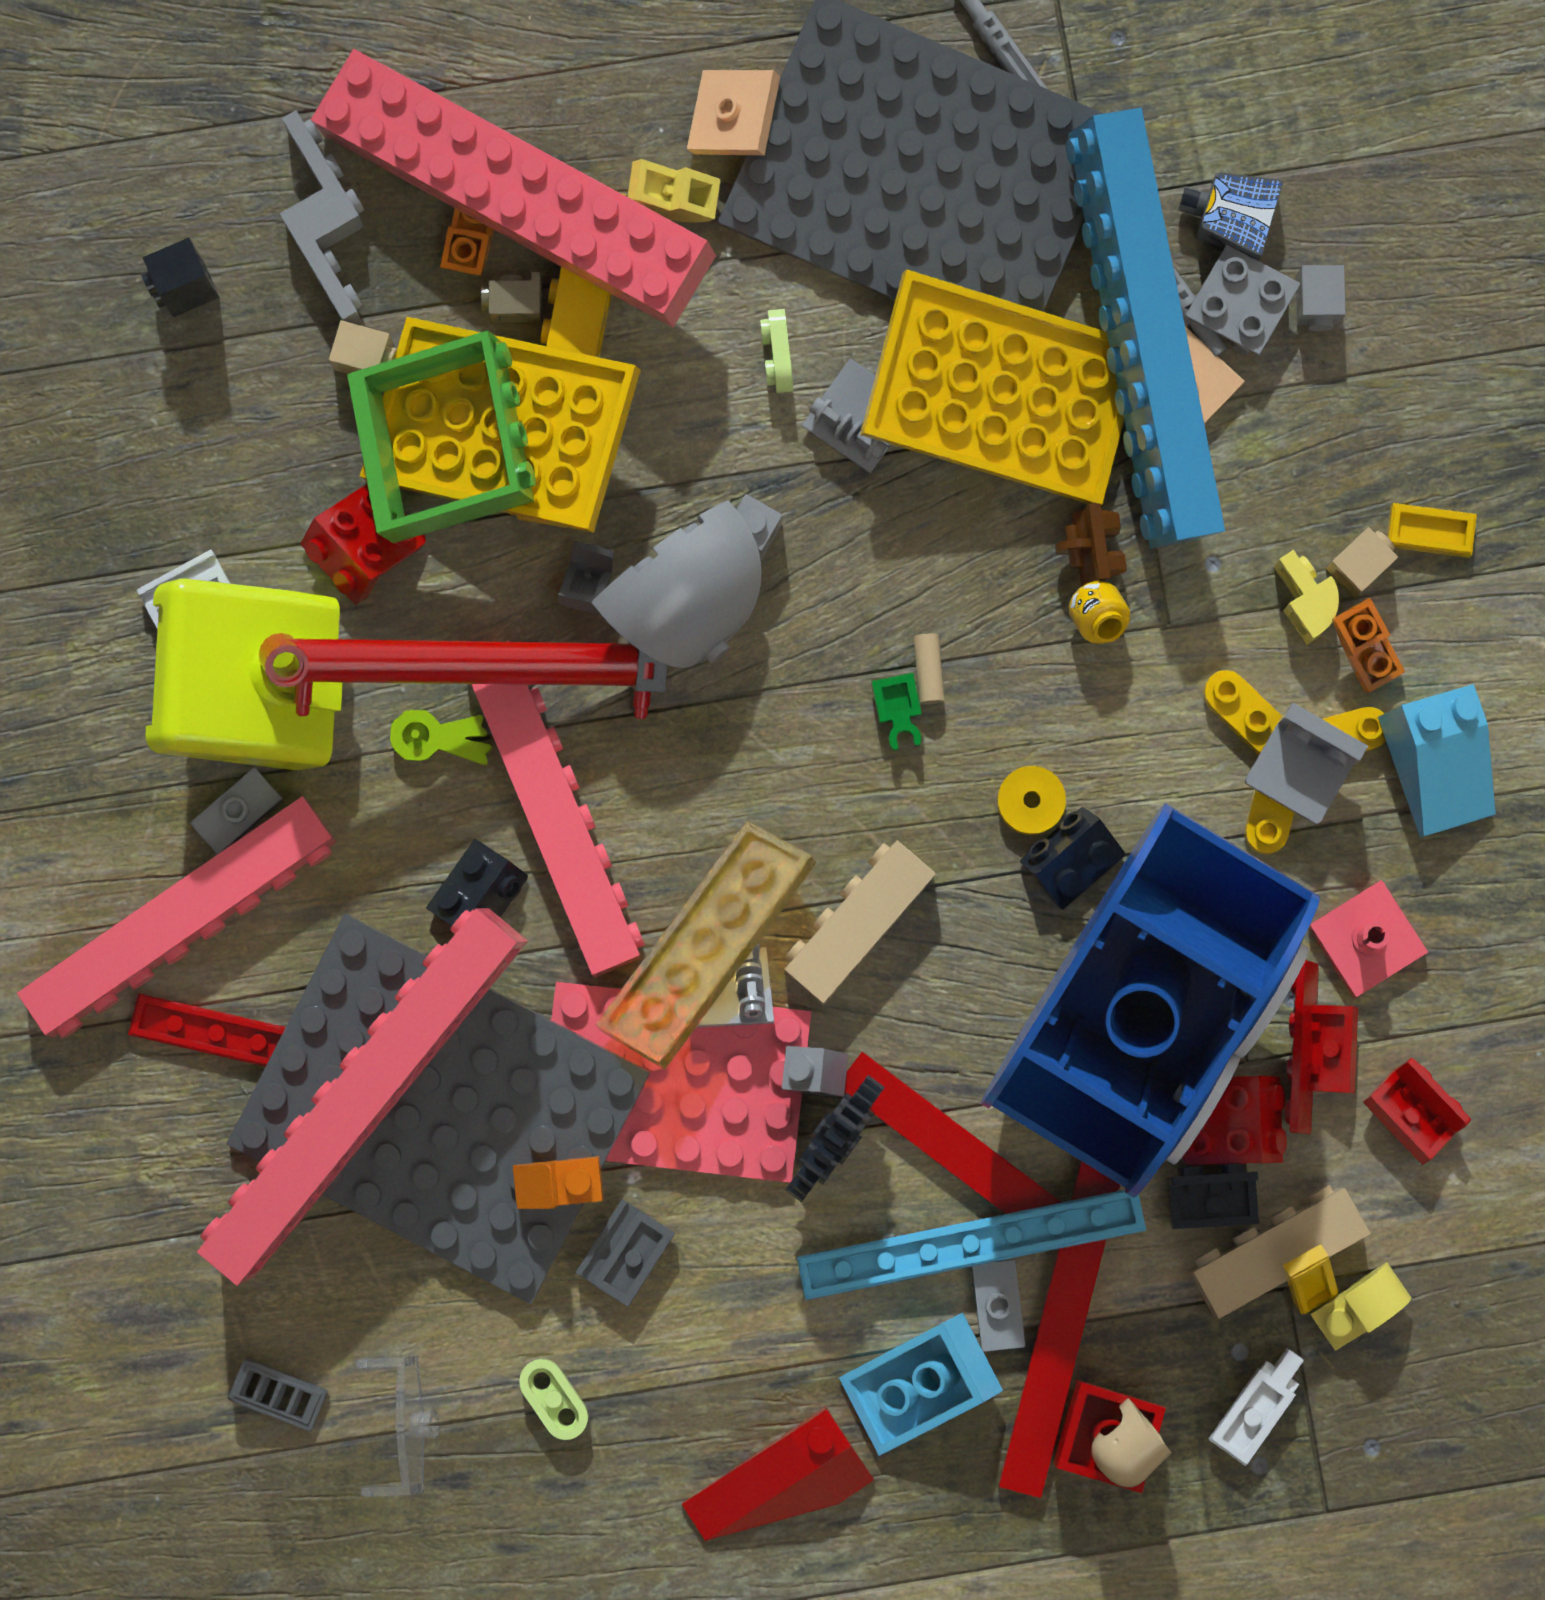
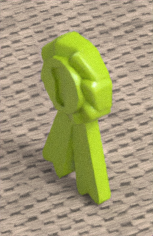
M406 710L391 725V746L407 761L428 760L438 750L487 766L486 754L492 749L490 744L465 739L487 736L486 730L482 727L484 721L482 715L440 724L428 711Z

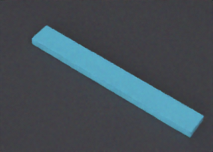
M1125 1190L799 1256L797 1260L805 1300H811L1146 1231L1139 1194L1133 1198L1126 1194Z

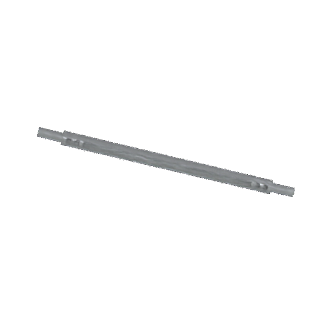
M959 0L974 20L973 28L1004 71L1046 88L994 12H988L980 0ZM1174 268L1185 326H1191L1198 338L1210 349L1213 355L1219 357L1227 350L1219 336L1210 329L1185 317L1196 297Z

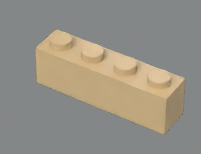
M898 840L891 847L885 843L881 845L868 861L873 866L863 880L856 875L840 893L845 900L834 912L828 907L814 922L812 927L817 932L809 942L805 944L802 940H799L784 957V960L789 963L784 969V973L822 1006L936 875L931 868Z
M1330 1184L1307 1196L1310 1204L1295 1211L1291 1205L1270 1217L1272 1225L1262 1231L1257 1232L1254 1226L1233 1237L1232 1240L1235 1246L1220 1253L1216 1247L1194 1259L1197 1267L1188 1272L1213 1317L1220 1319L1286 1282L1287 1278L1283 1265L1321 1244L1329 1257L1370 1235L1369 1229L1345 1188L1333 1190Z

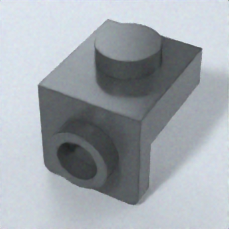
M574 541L571 549L570 563L558 594L557 604L598 615L599 611L591 602L609 585L615 553L597 544Z

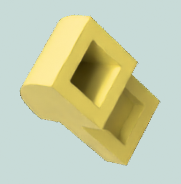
M639 159L632 162L627 197L672 221L707 222L715 219L720 179L686 167L674 170Z
M1292 550L1281 557L1274 565V568L1295 598L1283 611L1306 645L1316 640L1333 622L1332 619L1336 616L1339 606V593L1332 576L1317 585L1314 580L1317 574L1311 563L1304 556L1299 558L1295 551Z
M1386 1262L1352 1283L1347 1290L1313 1310L1310 1315L1336 1351L1363 1333H1369L1402 1310L1412 1298Z

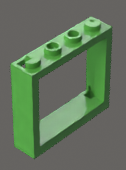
M488 330L347 374L377 534L392 543L534 502L532 487L536 485V478L531 464L526 461L524 447L528 445V437L522 422L518 421L516 407L520 405V397L514 382L510 381L508 367L512 365L511 353L507 344L500 341ZM485 361L510 485L405 516L382 392Z

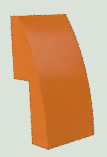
M454 209L451 226H448L440 268L482 277L494 229Z
M1371 598L1362 601L1332 619L1345 654L1365 693H1370L1405 673L1387 638L1391 635Z

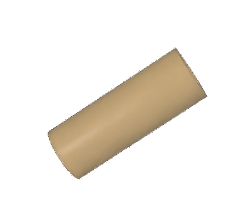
M939 634L915 635L914 648L919 703L922 705L943 703L944 690Z

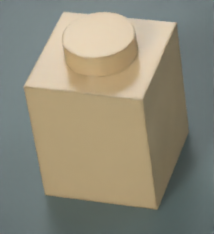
M341 320L330 353L329 362L335 371L349 374L394 360L397 348H393L394 343L389 333Z
M1368 527L1329 564L1326 570L1356 599L1392 565L1398 556L1393 552L1395 550L1394 544L1385 534L1380 531L1374 533Z

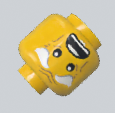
M1094 581L1080 587L1070 600L1069 615L1082 637L1091 643L1104 644L1118 639L1129 625L1130 609L1118 589L1109 582Z

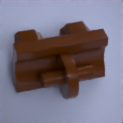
M1100 503L1088 504L1085 509L1071 513L1073 525L1065 526L1066 541L1056 543L1055 551L1058 555H1069L1071 569L1079 568L1081 587L1090 582L1106 581L1125 573L1127 570L1125 554L1122 551L1107 552L1105 538H1113L1120 534L1119 513L1101 510Z

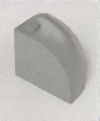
M729 500L700 514L697 517V520L701 523L700 525L695 522L684 530L679 528L653 548L658 554L654 559L649 556L633 567L631 565L591 602L620 635L640 651L659 662L679 668L692 667L706 660L711 664L716 662L730 649L727 642L746 623L756 605L761 586L759 550L748 524Z

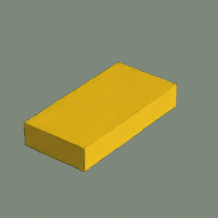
M1392 503L1390 506L1387 537L1394 544L1395 548L1470 558L1473 552L1477 514Z
M1321 1244L1283 1265L1293 1302L1301 1315L1310 1312L1339 1294L1329 1255Z

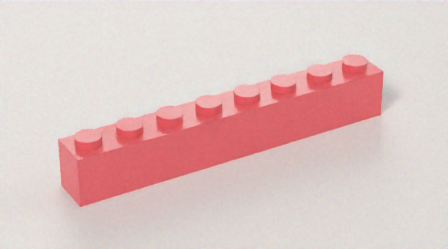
M472 684L592 976L594 978L641 959L638 948L645 946L636 922L628 925L621 909L628 907V902L620 883L610 884L605 870L611 868L612 864L603 843L595 846L590 836L589 830L596 828L587 804L578 807L572 791L580 789L571 766L568 765L562 768L556 752L564 749L555 727L552 726L546 729L540 713L547 711L538 687L530 690L528 685Z
M302 796L17 992V995L45 1036L56 1037L59 1035L63 1039L81 1028L83 1023L80 1019L93 1010L100 1014L119 1001L116 996L119 992L128 986L136 989L154 977L152 970L164 961L170 965L190 952L188 945L201 936L204 940H207L226 927L223 921L235 912H238L241 916L254 909L261 903L259 896L272 887L275 891H278L290 884L297 877L294 872L306 863H309L312 867L325 860L332 854L330 847L337 842L310 802Z

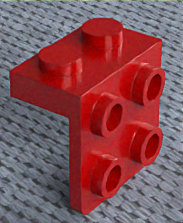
M367 483L316 516L300 545L304 548L309 559L318 564L333 580L336 588L357 605L369 596L381 575L420 550L426 542V537L423 534L392 543L377 534Z
M1232 1077L1210 1117L1182 1156L1183 1161L1188 1165L1283 1163V1154L1287 1148V1137L1282 1128L1281 1110L1285 1106V1092L1280 1085V1077Z

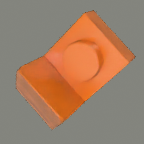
M600 1156L513 1165L517 1209H554L559 1205L604 1200Z

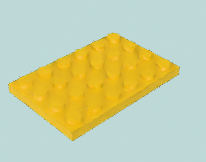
M906 269L902 273L860 435L1087 504L1100 503L1102 505L1124 422V416L1119 414L1115 402V393L1118 390L1116 375L1110 371L1107 362V351L1110 348L1107 332Z
M406 317L394 359L480 332ZM494 335L500 341L507 344L511 353L512 365L508 367L510 381L514 382L520 397V405L516 407L518 421L522 422L528 437V445L524 447L526 461L531 464L536 478V485L532 487L534 502L500 512L594 533L641 370L632 364ZM485 361L384 392L382 399L400 489L458 501L510 485ZM363 463L359 477L367 481Z

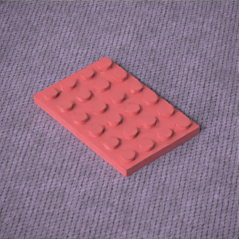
M556 982L552 1021L651 1072L606 1161L788 1183L792 1181L802 1093L782 1089L786 1046L808 1047L812 1011L773 1007L774 1023L688 1028L685 996Z

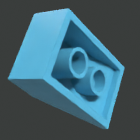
M1474 684L1401 705L1378 717L1420 838L1496 814L1488 723Z
M963 1313L839 1377L879 1456L978 1406L1003 1391Z

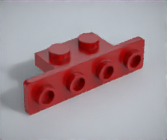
M1305 960L1291 987L1292 994L1295 995V1013H1291L1289 1018V1034L1294 1039L1293 1055L1287 1061V1077L1292 1083L1291 1099H1288L1285 1105V1120L1287 1124H1290V1133L1310 1135L1312 1131L1313 1092L1355 1094L1358 1007L1317 1005L1319 965Z

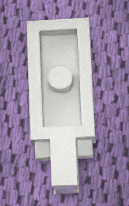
M1286 1348L1274 1365L1265 1361L1261 1368L1255 1371L1208 1439L1246 1466L1296 1396L1294 1391L1299 1383L1294 1381L1292 1377L1304 1360L1292 1350Z

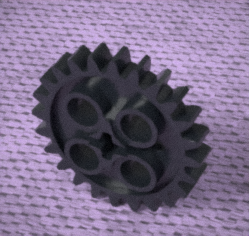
M868 1075L853 1096L847 1093L833 1113L826 1114L808 1139L811 1143L795 1164L800 1170L785 1191L802 1202L816 1182L823 1185L838 1163L842 1165L862 1138L859 1134L875 1113L870 1108L885 1088L883 1085Z

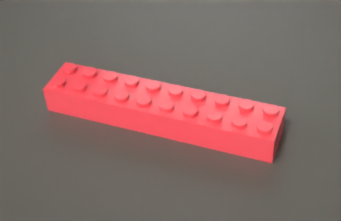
M354 48L310 119L326 138L672 328L716 257L708 240Z
M479 908L471 912L466 910L460 915L450 929L455 935L448 944L445 943L443 946L438 944L423 961L422 965L427 969L420 978L417 977L415 980L410 978L398 991L394 998L399 1002L396 1008L387 1014L384 1012L380 1014L366 1032L371 1036L369 1041L359 1049L355 1046L342 1060L339 1068L343 1070V1073L339 1078H335L331 1083L326 1081L311 1099L316 1105L313 1110L304 1116L299 1115L289 1125L283 1134L288 1139L283 1146L281 1145L276 1151L271 1149L256 1166L255 1169L260 1173L256 1180L253 1179L248 1185L246 1183L242 1184L228 1201V1204L233 1207L229 1213H225L220 1219L216 1217L202 1232L200 1238L205 1242L197 1253L236 1286L252 1279L260 1272L527 944V939L489 908Z

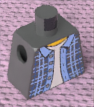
M1222 172L1216 173L1209 193L1185 186L1178 211L1201 217L1196 233V238L1199 241L1222 252L1225 246L1228 245L1259 261L1263 254L1284 181Z

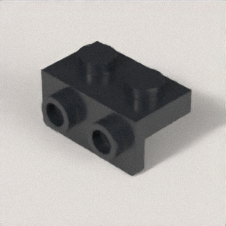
M1081 807L1077 811L1066 815L1060 822V826L1045 839L1035 842L1029 848L1028 853L1020 860V863L1037 879L1055 905L1063 910L1127 854L1102 820L1086 808Z
M474 838L426 909L451 926L466 910L471 912L479 908H489L501 917L512 900L519 895L522 886L528 879V875L512 862Z
M1247 1164L1220 1165L1221 1174L1204 1175L1203 1166L1177 1168L1178 1177H1167L1171 1230L1259 1224L1256 1180H1259L1258 1171L1247 1172Z

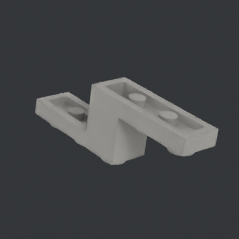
M295 110L283 117L282 120L322 190L281 212L280 215L341 320L358 325L362 321L356 309L363 305L351 284L342 287L335 275L341 272L342 269L330 249L327 248L362 229L364 226L358 214L365 210L353 189L345 192L338 179L344 175L332 154L324 157L317 144L322 142L323 139L310 119L303 122Z

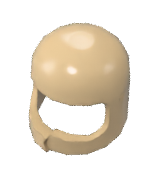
M1127 1398L1119 1406L1123 1414L1121 1423L1106 1436L1099 1432L1092 1443L1091 1453L1097 1467L1108 1479L1122 1487H1134L1143 1482L1172 1452L1167 1448L1162 1437L1152 1424L1137 1409L1136 1405Z

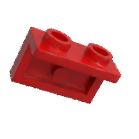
M1414 1058L1408 1059L1391 1071L1363 1101L1368 1109L1422 1165L1432 1160L1457 1132L1471 1122V1118L1463 1111L1460 1103L1450 1097L1432 1078L1431 1073Z

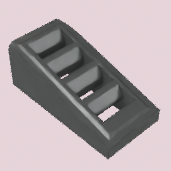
M248 1357L242 1362L228 1400L312 1431L329 1390ZM255 1372L260 1374L261 1378L253 1396L246 1394V1391ZM273 1379L278 1381L270 1403L262 1401L270 1380ZM289 1385L295 1389L286 1410L279 1408V1405ZM305 1391L312 1395L303 1417L296 1415L295 1412Z

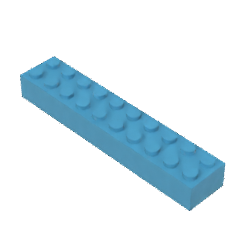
M1142 108L1093 115L1068 134L1066 155L1071 165L1074 164L1077 181L1074 184V195L1078 206L1083 208L1085 223L1082 227V235L1086 247L1091 249L1093 259L1090 271L1093 287L1099 290L1102 304L1099 308V321L1104 332L1107 331L1110 345L1107 351V362L1110 371L1116 375L1118 390L1115 393V402L1119 414L1124 416L1126 432L1123 436L1124 448L1129 457L1132 456L1135 471L1132 475V488L1135 496L1140 498L1143 515L1140 517V529L1144 539L1148 540L1150 549L1215 535L1224 532L1225 526Z

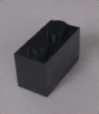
M190 237L142 257L148 271L141 273L148 292L151 297H154L158 307L166 306L173 317L220 298L204 260Z

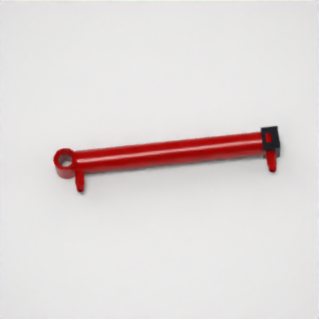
M278 633L266 638L261 644L258 653L259 661L271 682L281 687L295 686L294 702L298 716H308L310 713L313 682L632 686L634 688V717L636 719H645L650 707L651 691L665 692L667 664L651 658L630 642L564 643L304 639ZM285 652L294 654L293 661L288 666L282 668L273 666L274 660L279 654Z

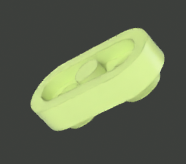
M785 309L768 310V319L760 320L762 344H771L772 360H765L767 386L775 385L776 393L793 392Z
M537 1359L527 1364L520 1375V1389L547 1430L554 1437L562 1440H569L579 1436L587 1426L589 1414L586 1405L563 1371L555 1362L548 1359ZM544 1372L550 1377L548 1388L540 1389L535 1385L534 1378L537 1373ZM568 1408L574 1412L575 1420L572 1424L565 1425L561 1423L559 1413L562 1409Z

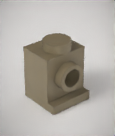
M531 272V280H524V277L520 275H503L499 277V281H489V286H482V311H489L492 324H542V280L540 272Z

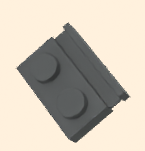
M622 1199L575 1273L629 1307L676 1233Z

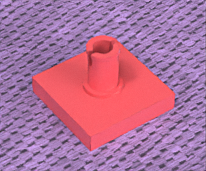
M1382 880L1314 921L1309 926L1311 933L1353 998L1358 997L1428 953Z

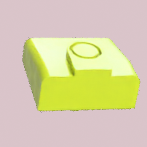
M185 578L160 584L156 588L153 597V606L159 607L152 725L146 726L145 732L149 748L158 754L290 770H303L327 765L333 749L334 712L341 711L342 683L313 682L310 713L308 716H298L294 702L295 686L281 687L271 682L259 661L258 653L264 640L278 633L289 634L294 638L338 639L340 616L338 600L334 597L290 590ZM288 652L279 654L275 658L273 666L279 668L288 666L293 661L294 654Z

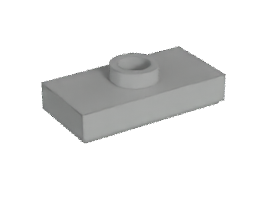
M254 767L190 824L218 855L243 837L282 803L284 799Z
M1015 1260L972 1266L982 1351L1025 1347Z

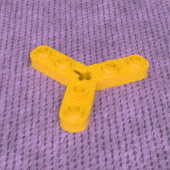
M1218 671L1204 685V702L1212 712L1259 756L1282 715L1240 675L1234 671ZM1363 707L1323 718L1324 721L1368 745L1365 752L1380 747L1386 741L1378 719L1379 716L1384 714L1380 709ZM1254 790L1244 829V838L1247 845L1252 851L1262 855H1269L1279 851L1289 837L1294 812Z

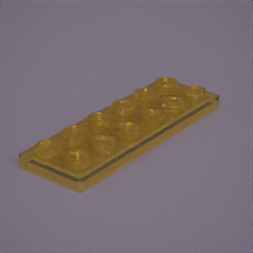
M746 821L596 1023V1026L604 1034L665 1070L814 868L816 862L813 857Z

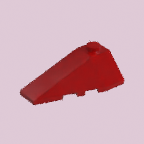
M825 1406L681 1504L704 1540L707 1541L838 1505L874 1481V1478L827 1406Z

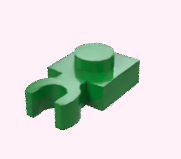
M908 673L871 681L879 724L892 722L893 728L888 739L891 750L893 752L898 751L897 736L901 733L910 734L913 738L914 747H920L921 733L915 725L911 724L910 718L922 715L914 674Z

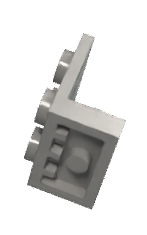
M1292 703L1284 711L1245 778V784L1317 825L1322 821L1352 767L1361 760L1368 745L1297 704Z

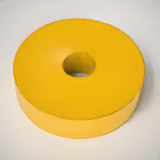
M1025 766L1010 773L1001 784L997 795V808L1000 817L1009 828L1023 835H1039L1049 831L1061 819L1066 806V794L1061 781L1051 771L1039 766ZM1033 793L1037 795L1039 805L1035 808L1027 807L1023 800L1026 794Z

